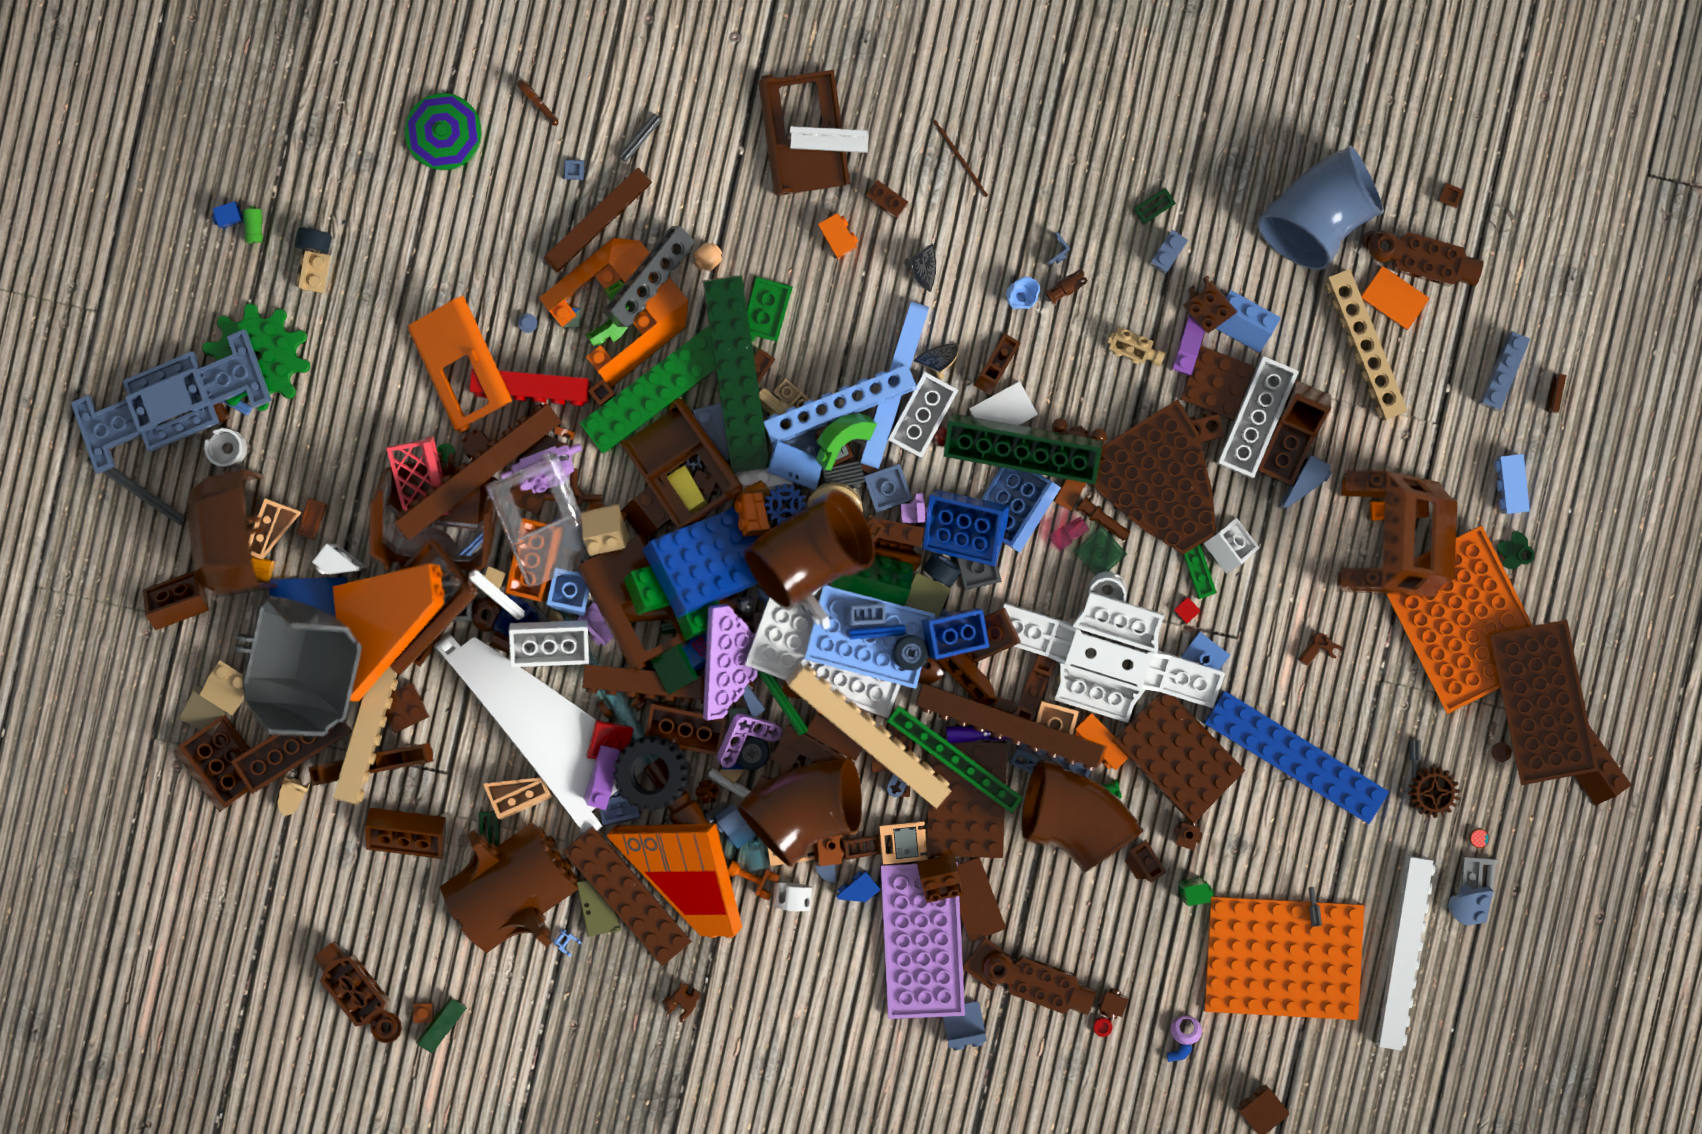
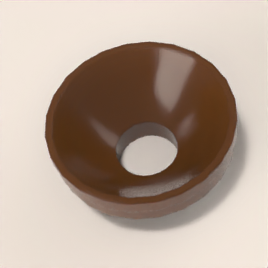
M491 597L481 598L474 603L472 623L477 629L484 632H492L499 629L504 623L505 609ZM484 609H489L492 612V618L488 621L483 620L481 617V612Z

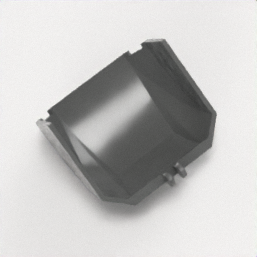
M267 596L257 607L252 635L238 634L236 638L240 641L250 642L249 646L238 644L234 648L236 651L248 653L242 677L244 704L268 734L324 736L328 733L327 730L339 721L343 722L346 719L362 647L350 630L330 614L298 601Z

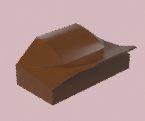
M1146 839L1130 849V855L1126 863L1136 879H1146L1149 882H1153L1167 873Z

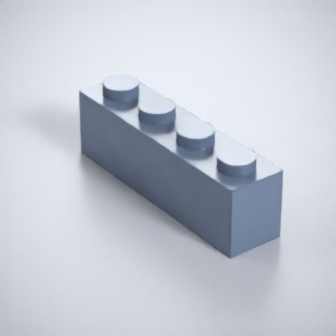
M1516 332L1507 334L1478 404L1494 411L1502 409L1530 338Z

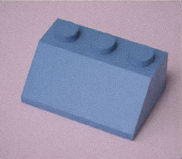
M1230 290L1225 298L1237 310V313L1215 329L1260 353L1274 332L1281 317Z

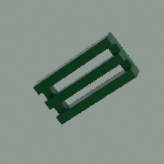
M1165 187L1133 208V210L1144 225L1176 203ZM1162 194L1166 195V197H1164L1148 209L1144 210L1143 212H1140L1139 209H1141L1148 203L1152 202ZM1167 200L1170 201L1169 204L1146 219L1143 217Z
M495 811L479 812L480 835L482 834L484 837V816H487L489 844L493 843L491 816L494 815L496 847L499 846V819Z

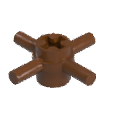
M574 469L570 474V486L564 489L562 493H544V500L562 501L569 508L568 526H576V508H579L584 502H602L601 494H584L582 489L577 487L578 469ZM571 492L578 496L574 503H570L568 498Z

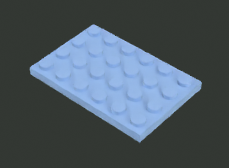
M829 585L823 586L819 604L828 615L831 626L824 630L820 624L816 625L813 622L804 660L916 689L921 668L911 671L900 668L893 660L892 649L896 641L904 636L919 637L925 642L921 620L935 617V614L840 590ZM885 604L886 623L845 625L844 606ZM875 608L876 620H878V608ZM860 609V621L862 620V609ZM868 609V620H870V609ZM905 625L906 627L905 635L849 639L850 629Z

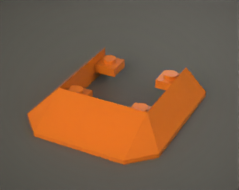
M612 238L539 297V299L561 327H564L577 316L566 302L569 298L595 277L605 289L619 280H623L626 283L650 252L639 240ZM649 274V281L651 282L652 276ZM670 277L658 287L656 295L649 298L645 303L646 309L634 318L633 324L642 336L613 359L602 345L586 356L610 387H613L686 328L688 299ZM639 288L637 289V294H638V296L640 295V289H639Z

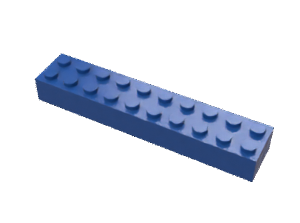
M1224 690L1218 696L1214 708L1210 709L1202 722L1368 824L1371 823L1389 793L1388 790Z

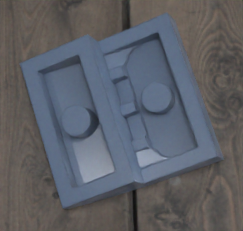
M618 790L610 796L606 810L600 809L603 827L641 819L638 806L628 804V800L626 798L623 799L620 796L621 791Z

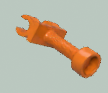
M733 860L728 868L729 876H742L756 883L758 888L755 895L769 900L772 895L771 892L762 889L766 879L776 883L780 878L778 874L767 869L763 877L760 878L746 870L744 871V869L742 870L739 867V863Z

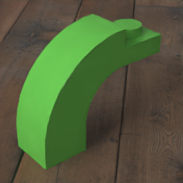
M621 280L604 289L609 301L613 299L624 285ZM626 302V305H625L626 310H628V308H629V305H628L627 302ZM608 318L604 324L585 336L593 346L604 343L606 338L615 342L625 333L628 327H617Z
M860 413L848 414L838 418L820 435L817 443L821 446V449L818 452L816 461L824 469L831 470L841 448L854 439L870 440L877 423L868 415Z

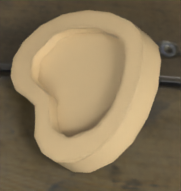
M553 610L549 613L552 620L550 622L564 621L558 611Z

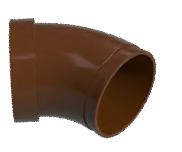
M832 490L814 499L809 507L769 530L754 541L751 546L746 547L743 553L749 570L766 594L780 607L791 610L796 604L801 603L811 594L840 576H850L871 566L875 557V546L870 527L857 504L845 493L839 490Z
M850 759L823 761L805 765L775 778L756 793L751 791L736 804V807L761 841L783 863L792 867L806 855L805 850L811 845L830 837L857 834L862 818V792L858 771Z
M1040 760L1035 765L1027 786L1022 811L1021 831L1025 842L1044 846L1051 843L1061 848L1078 865L1083 874L1109 858L1144 832L1129 809L1101 784L1077 772L1063 769L1062 764Z

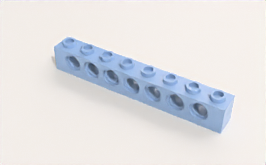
M899 364L893 367V370L890 372L882 371L875 374V378L870 380L868 378L861 379L855 386H844L839 389V392L834 394L832 392L826 393L817 401H806L802 407L797 409L796 407H791L785 410L786 413L782 415H771L767 417L768 420L764 421L772 444L776 439L783 443L831 424L842 416L861 412L917 389L908 364L905 366L904 364ZM892 378L899 379V383L896 386H890L889 381ZM874 385L881 386V390L877 394L871 392V388ZM856 392L863 393V397L859 401L853 400V395ZM839 399L845 400V404L841 408L835 407V403ZM821 406L827 407V412L824 415L817 414V410ZM802 414H809V419L806 422L799 421ZM784 421H791V426L788 429H782L781 425Z

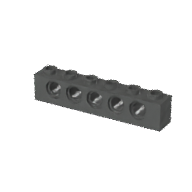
M671 226L602 311L617 327L630 326L634 322L636 314L646 307L645 303L649 298L656 295L658 287L668 280L670 272L680 265V260L683 256L692 250L691 246L695 241L681 226ZM661 259L663 261V267L660 266ZM649 274L652 276L651 282L649 281ZM638 288L640 289V295H639V296H638V294H637V289H638ZM626 302L629 305L628 310L625 308Z

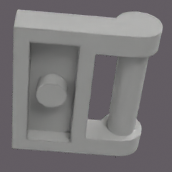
M1463 856L1461 887L1469 885L1472 889L1482 888L1484 864L1488 865L1486 887L1489 886L1494 890L1495 865L1498 864V859ZM1493 891L1492 898H1495V891Z

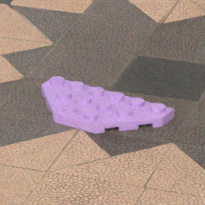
M726 604L709 606L703 718L706 720L724 718L728 713L727 709L733 702H737L745 692L744 688L750 681L753 682L757 677L756 669L744 665L755 634L748 629L749 627L742 619L737 617L732 608Z

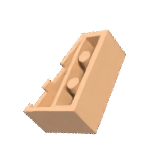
M265 498L258 517L261 516V521L255 522L254 528H262L263 532L251 534L249 538L251 555L263 559L302 511Z
M541 777L483 783L496 816L500 820L554 797Z

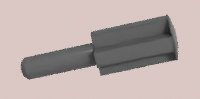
M1411 739L1409 740V759L1412 760V777L1418 778L1416 772L1418 771V760H1421V740Z
M1309 887L1311 906L1308 907L1311 926L1318 927L1322 925L1320 906L1316 903L1314 887Z

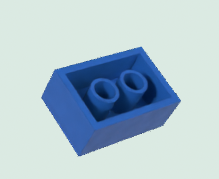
M972 608L921 620L925 643L928 647V658L936 660L989 647L983 609Z

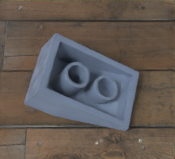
M1312 455L1306 456L1293 486H1289L1278 507L1281 509L1290 507L1324 481L1327 482L1332 473L1330 471L1331 465Z

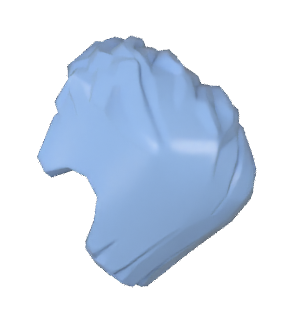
M1027 276L1012 283L1006 291V299L1011 308L1030 309L1033 307L1038 299L1040 285L1035 279Z

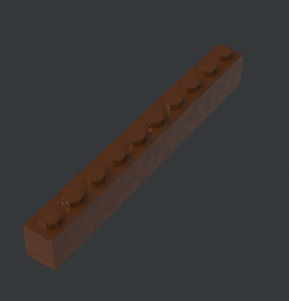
M542 403L536 405L532 409L533 413L528 417L525 414L517 420L518 424L512 428L510 426L502 432V437L498 440L494 438L486 444L488 448L482 452L481 450L477 451L471 456V461L467 464L463 462L456 467L457 472L453 475L447 474L440 480L442 483L437 487H430L425 492L426 496L422 499L416 498L409 504L411 507L406 511H399L394 516L396 519L392 522L406 540L410 541L558 426L562 421L549 404L544 403L542 405Z
M923 684L916 706L921 707L920 711L928 714H931L932 711L939 713L938 717L942 719H956V723L966 727L967 724L975 726L974 730L985 733V730L993 732L992 736L1003 739V736L1010 738L1011 743L1020 746L1021 743L1029 745L1028 749L1037 752L1040 749L1045 750L1048 756L1057 758L1058 755L1065 757V762L1074 765L1076 762L1082 763L1083 768L1094 771V768L1100 769L1107 746L929 684Z

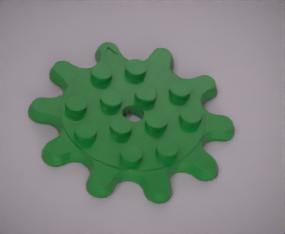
M248 303L244 307V317L239 322H234L225 315L220 316L217 319V326L222 331V338L217 342L207 341L202 346L204 354L212 356L218 361L233 354L227 336L245 329L249 335L254 352H260L261 354L258 363L269 394L278 392L287 399H291L296 395V389L290 381L291 376L297 372L306 373L311 368L310 362L298 357L296 353L297 347L306 342L307 334L303 330L286 331L284 322L287 319V313L281 308L276 309L269 318H262L258 313V307L254 303ZM244 392L225 401L228 405L235 406L242 397L248 395L247 392ZM269 403L261 405L256 409L258 411H265L268 409Z

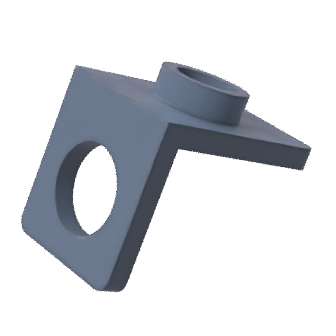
M1058 232L1054 236L1064 248V251L1047 263L1048 266L1055 261L1057 264L1066 258L1065 254L1070 250Z

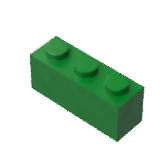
M1201 877L1178 881L1181 900L1187 906L1211 902L1210 897H1213L1212 887Z

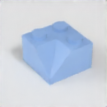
M555 567L547 605L565 613L585 616L590 592L580 573Z

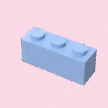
M1524 454L1497 457L1494 466L1495 471L1499 475L1497 490L1501 493V499H1499L1500 511L1503 514L1529 512Z

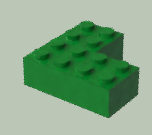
M651 566L632 571L624 578L637 615L670 605ZM718 601L679 618L676 616L685 640L707 634L709 606L719 605Z

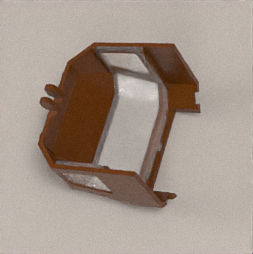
M438 452L444 477L447 474L453 475L457 472L456 467H454V453H449L448 466H443V453ZM414 462L404 463L412 469L416 465ZM421 463L415 469V471L423 476L428 472L427 467ZM400 467L398 470L399 476L407 479L411 473L403 467ZM385 468L370 502V555L374 559H378L384 565L383 568L389 573L393 562L406 563L431 538L444 549L459 569L468 570L466 577L469 579L470 572L482 570L486 567L491 553L499 513L500 480L492 476L453 506L448 515L440 516L408 541L392 522L396 519L394 516L403 509L392 468ZM412 474L408 481L418 487L422 479ZM424 481L420 489L426 492L432 486ZM405 484L403 493L411 498L415 490ZM417 492L413 499L415 500L418 497L422 499L424 495ZM439 559L434 564L440 567H448L442 559Z

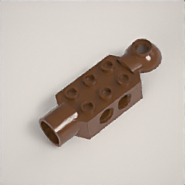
M1386 230L1375 232L1368 241L1370 255L1380 262L1391 260L1393 271L1447 287L1454 285L1457 281L1476 286L1482 274L1484 261L1466 256L1464 247L1410 232L1398 239L1394 233ZM1381 241L1388 243V250H1383L1380 247Z
M333 941L313 957L323 970L320 982L355 1026H363L370 1023L373 1037L382 1043H391L400 1036L402 1031L401 1021L398 1016L387 1010L390 999L355 955L346 956L336 942ZM384 1022H388L391 1025L390 1032L384 1030Z
M995 953L988 956L983 963L982 970L985 978L992 984H1008L1009 993L1016 997L1062 1014L1071 1009L1088 1015L1093 1006L1096 990L1079 984L1077 976L1070 972L1021 955L1013 963L1007 955ZM996 965L1004 967L1001 974L993 972V968Z

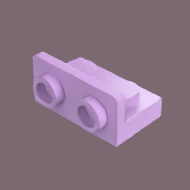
M595 602L586 610L585 616L577 618L578 621L587 620L588 631L593 635L591 638L598 645L602 644L605 646L613 638Z

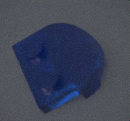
M511 594L508 597L525 611V616L517 620L502 607L491 626L492 629L510 637V623L539 622L536 610L526 601Z

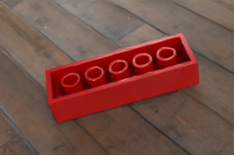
M472 368L470 392L474 393V396L478 398H487L476 372ZM499 371L510 397H513L515 401L527 402V398H530L536 403H546V400H552L551 403L565 405V402H571L572 406L584 407V403L589 404L590 393L588 390L590 389L591 380L588 378Z

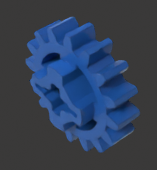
M783 484L782 489L777 485L776 492L770 490L769 493L772 496L765 497L769 501V503L765 504V507L769 508L766 514L772 515L771 521L777 519V525L781 521L783 522L788 519L780 517L781 514L788 513L790 516H793L802 511V507L806 506V503L801 501L805 496H799L798 494L801 490L794 491V485L789 489L786 484ZM787 492V493H790L791 495H790V496H782V495L779 494V493ZM773 499L777 503V509L775 511L773 510L772 506ZM791 499L788 504L789 509L785 508L779 511L782 506L781 501L786 502ZM795 499H796L797 502H798V509H797V510L794 508V500H795Z

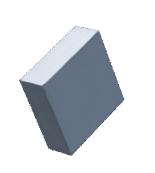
M565 160L564 180H584V160Z

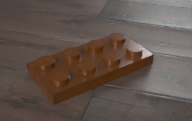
M545 435L521 454L520 459L554 446L559 448L564 445L568 446V444ZM512 477L502 500L539 515L544 503V493H548L550 488L540 493H533L531 489L523 491L517 482L518 479Z

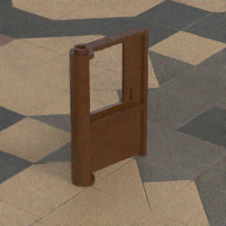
M834 69L782 78H773V75L761 76L762 79L758 80L774 195H787L849 185L850 179L846 152L790 148L791 139L786 138L780 98L781 87L815 82L818 88L823 128L842 129Z
M682 398L676 399L668 405L667 414L628 440L620 441V444L679 530L696 523L730 499L740 496L743 485ZM697 455L723 493L697 512L691 513L666 476L688 459Z
M644 534L630 539L624 549L601 553L577 566L585 585L629 668L635 669V671L646 666L645 662L678 644L688 641L684 639L672 606L669 605L663 608L674 626L677 636L646 651L622 609V604L631 600L624 578L632 571L651 566L642 550L649 543Z

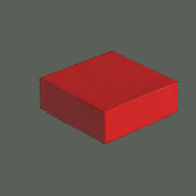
M1189 597L1174 609L1186 624L1201 612Z

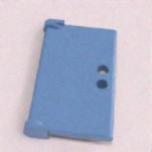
M776 439L773 443L772 449L774 450L767 472L815 491L822 466L816 461L817 456Z

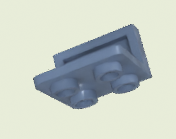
M979 1002L964 1003L965 1016L943 1017L949 1048L961 1050L965 1048L964 1045L972 1044V1047L984 1045L983 1042L987 1041Z

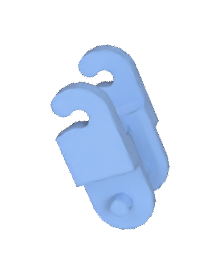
M560 929L561 934L557 939H553L554 945H559L558 949L571 957L572 954L565 949V945L571 939L579 944L582 941L572 933H566L567 930ZM565 935L567 939L563 944H561L560 940Z

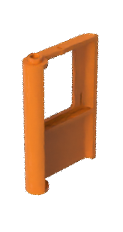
M464 295L451 300L407 326L455 431L463 433L471 429L470 425L473 422L512 402ZM465 355L469 357L489 401L486 406L467 416L464 415L443 370L444 367Z

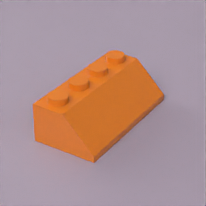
M521 518L505 593L540 602L548 600L564 526Z

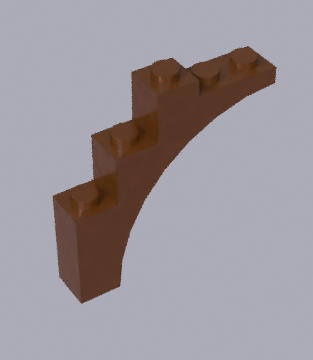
M429 742L374 752L376 753L375 762L373 765L370 764L368 772L376 773L433 762V749ZM345 759L309 767L312 786L338 781Z

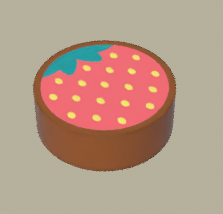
M1474 829L1469 835L1471 845L1476 848L1486 847L1490 840L1489 834L1483 829Z

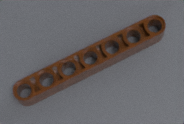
M640 168L634 170L544 256L545 262L556 273L562 270L643 193L652 181Z

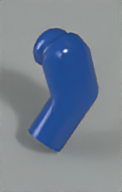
M1180 1043L1181 1047L1178 1051L1167 1052L1168 1062L1184 1060L1192 1051V1046Z

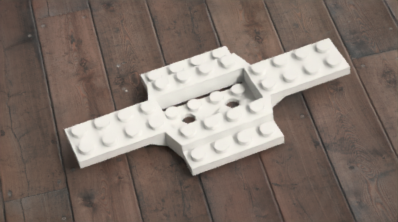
M1091 591L1085 608L1082 609L1073 623L1004 603L1003 608H1006L1021 640V643L1014 647L1060 662L1061 681L1055 696L1056 701L1127 723L1135 703L1145 690L1159 691L1214 708L1225 671L1159 651L1158 633L1164 614ZM1081 630L1097 634L1106 638H1110L1122 643H1126L1138 648H1142L1150 652L1145 653L1094 636H1090L1082 633ZM1088 648H1094L1097 653L1095 657L1088 658L1085 655V651ZM1130 659L1133 662V667L1131 669H1124L1122 662Z

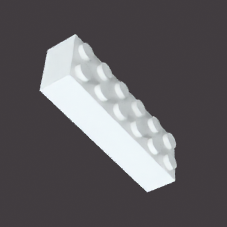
M1263 356L1260 358L1216 464L1248 478L1255 477L1299 371Z

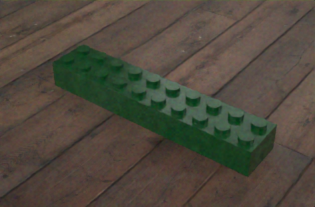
M742 275L702 280L730 468L734 473L768 468L770 462Z

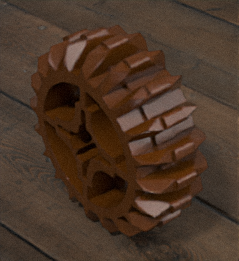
M1431 766L1430 772L1427 768H1423L1424 774L1417 771L1416 774L1419 778L1412 777L1411 780L1415 784L1408 785V787L1413 788V791H1409L1407 794L1414 796L1409 799V802H1416L1413 808L1415 810L1420 808L1418 813L1422 815L1425 812V816L1428 818L1431 816V813L1433 818H1437L1438 812L1444 817V810L1451 813L1452 811L1449 806L1456 807L1457 805L1453 803V800L1460 799V797L1455 796V793H1460V789H1454L1459 783L1457 781L1452 782L1455 776H1448L1450 771L1445 770L1442 773V767H1438L1435 770V767ZM1436 777H1441L1446 782L1448 788H1440ZM1430 778L1428 786L1420 790L1422 783ZM1432 788L1441 791L1435 794L1436 796L1426 793L1433 790ZM1448 794L1445 802L1438 806L1440 798ZM1420 796H1428L1432 808L1425 806Z

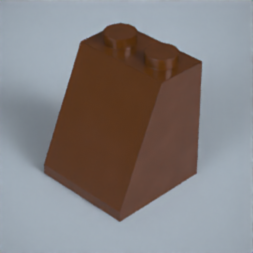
M1295 380L1285 403L1280 422L1316 437L1331 411V395Z

